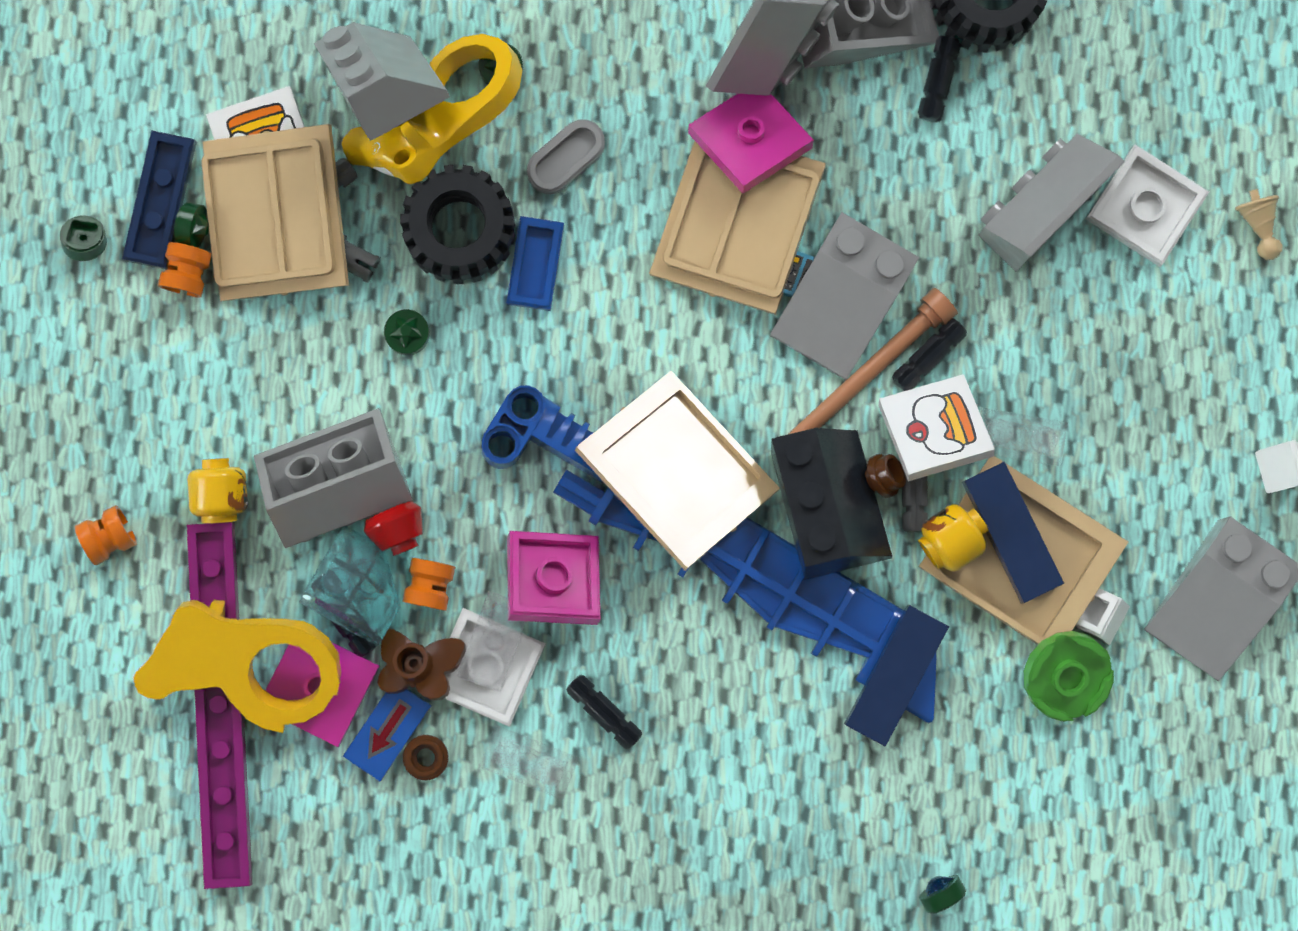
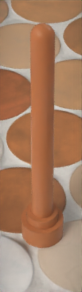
M933 288L920 300L922 305L917 308L919 314L788 434L821 428L931 326L936 328L940 324L946 325L958 314L954 305L938 289Z

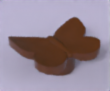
M385 629L381 638V657L387 665L381 670L377 683L380 689L388 694L401 693L411 686L416 687L417 691L427 699L432 701L443 700L450 692V684L446 674L453 673L459 667L466 653V643L457 638H445L424 647L423 645L413 643L405 635L394 629Z

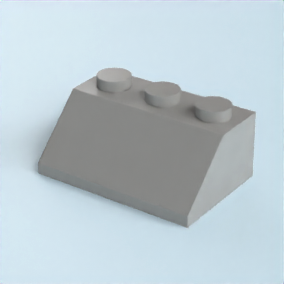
M754 0L706 87L713 92L769 96L781 82L788 86L803 65L797 60L800 54L804 57L807 56L821 36L815 29L819 24L822 26L827 24L839 7V3L835 0Z
M352 22L346 26L332 28L325 33L323 39L314 43L336 85L370 141L450 97L447 89L410 36Z
M1076 134L1067 144L1060 138L1043 155L1042 158L1047 164L1037 174L1029 169L1011 188L1017 195L1006 206L999 200L980 219L986 226L978 236L1017 272L1125 162L1119 155L1079 134Z
M380 408L254 455L265 508L285 548L310 541L314 537L343 526H349L356 521L412 500L405 474Z

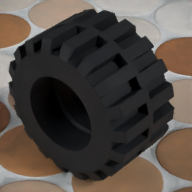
M930 0L931 9H938L934 18L938 27L946 24L948 27L945 32L946 36H958L962 39L960 46L967 50L973 43L978 45L977 52L987 53L991 46H994L997 52L1006 49L1010 42L1013 45L1019 42L1037 21L1047 1L1012 0V6L1003 10L986 9L978 5L974 0Z
M453 164L445 165L444 172L436 174L434 169L431 170L427 175L428 179L423 183L417 182L411 187L413 190L411 197L406 195L403 202L404 214H400V224L403 228L402 236L413 259L416 260L420 268L427 274L430 272L434 275L435 279L442 282L448 279L452 280L454 284H464V280L472 279L473 283L481 281V276L489 272L490 275L498 270L497 265L500 261L505 262L510 255L509 248L510 245H514L515 219L509 198L505 195L503 187L498 181L496 183L493 182L490 174L481 170L480 174L474 172L473 166L463 165L462 170H456ZM454 202H468L477 206L485 219V227L480 237L472 244L462 248H450L440 244L434 237L432 230L433 220L437 213L446 205Z

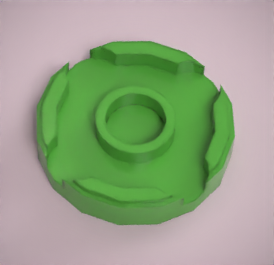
M1076 631L1056 633L1042 640L1030 653L1023 670L1024 689L1030 702L1049 718L1065 722L1073 721V718L1082 715L1086 717L1096 712L1109 696L1114 683L1111 658L1107 650L1090 635Z

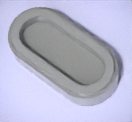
M584 119L568 124L530 158L527 166V175L531 185L537 191L544 194H555L565 189L601 157L605 147V139L600 127L594 122Z

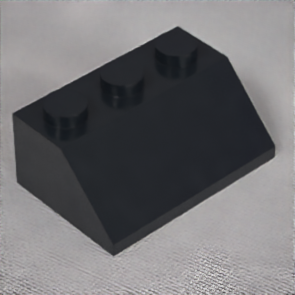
M813 428L771 438V455L804 580L892 559L876 495L866 481L865 471L867 463L858 431Z

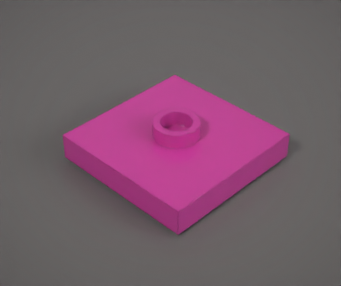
M737 93L688 125V134L742 194L811 150L814 142L813 138L772 94L768 96Z
M509 531L507 537L508 621L598 625L601 619L599 536Z
M332 642L339 653L341 678L337 696L334 695L324 711L305 722L293 723L292 725L336 747H340L380 665ZM288 645L265 691L274 697L284 700L303 699L313 694L320 686L319 667L312 656L303 649Z

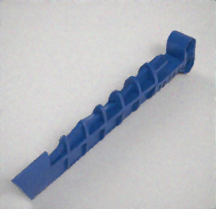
M522 385L512 389L482 438V455L485 461L494 468L507 469L519 460L528 443L532 441L605 484L575 451V448L593 434V432L588 430L590 424L585 422L581 426L574 422L575 415L573 413L568 417L559 413L561 406L544 397L539 390L532 386ZM520 398H529L535 402L538 411L529 419H521L514 414L512 410L513 403ZM497 436H506L513 441L515 449L511 455L499 458L491 453L489 449L490 441ZM565 471L553 493L590 514L591 517L588 522L595 526L600 522L639 535L633 546L637 551L640 550L646 538L657 541L609 487L604 492L572 472ZM748 517L736 527L734 532L726 535L700 558L729 587L722 599L726 604L729 603L734 593H736L768 623L767 628L773 630L775 627L817 641L811 652L816 657L825 644L866 657L867 659L856 677V681L865 685L904 612L903 609L840 572L804 580L796 546ZM681 567L678 575L684 577L688 569L685 571ZM936 653L905 709L927 723H931L934 719Z

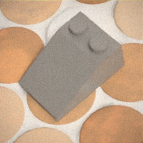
M835 0L839 3V7L825 26L820 24L817 26L815 31L821 34V36L807 56L804 57L802 55L804 68L835 66L934 45L939 37L930 0Z
M841 212L769 336L847 380L920 257Z
M1231 516L1219 519L1143 630L1219 681L1285 601L1298 581V563Z

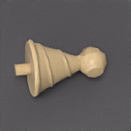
M1255 189L1249 191L1252 201L1235 207V210L1248 222L1253 232H1256L1262 239L1257 246L1259 256L1265 260H1273L1279 257L1282 251L1280 240L1272 237L1274 234V219L1276 218V204L1279 196L1273 195L1260 199L1259 191Z

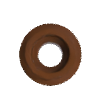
M876 454L869 458L865 471L869 487L884 498L895 496L899 489L904 487L906 482L900 461L892 454L885 456Z
M417 736L405 747L403 753L404 766L408 773L416 779L432 780L440 776L448 765L449 754L447 747L435 736ZM422 749H430L434 753L435 759L430 766H423L418 761V753Z

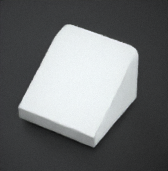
M1296 440L1255 452L1266 493L1298 486V442Z
M1099 588L1095 594V599L1089 603L1075 628L1110 646L1130 606L1122 598Z

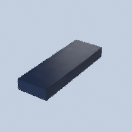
M151 130L122 259L124 261L167 270L168 260L165 254L168 243L175 240L174 224L177 213L184 201L197 143L195 139Z
M1005 461L963 481L962 484L975 510L988 527L989 531L986 533L1021 604L1065 584Z
M907 604L844 725L886 747L950 626Z

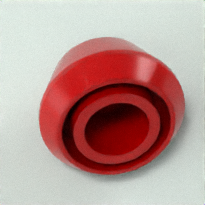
M409 501L380 512L366 520L364 533L382 552L391 549L393 556L419 546L416 537L423 534L421 506L413 501Z

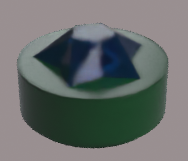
M958 875L949 877L937 876L928 882L926 890L920 894L919 899L927 913L935 914L959 902L965 896L967 890Z

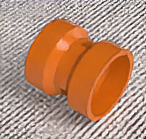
M169 242L165 254L168 260V268L160 273L157 286L179 294L181 290L187 291V296L202 297L205 284L201 279V275H203L205 269L209 268L212 253L194 246Z
M116 505L103 511L101 519L95 521L85 520L75 526L76 535L84 552L96 566L108 560L110 553L116 549L126 551L137 545L133 531L126 532L123 525L128 523L121 509Z
M412 558L409 572L412 575L411 585L405 588L402 602L446 611L449 597L446 594L447 584L453 580L456 567Z

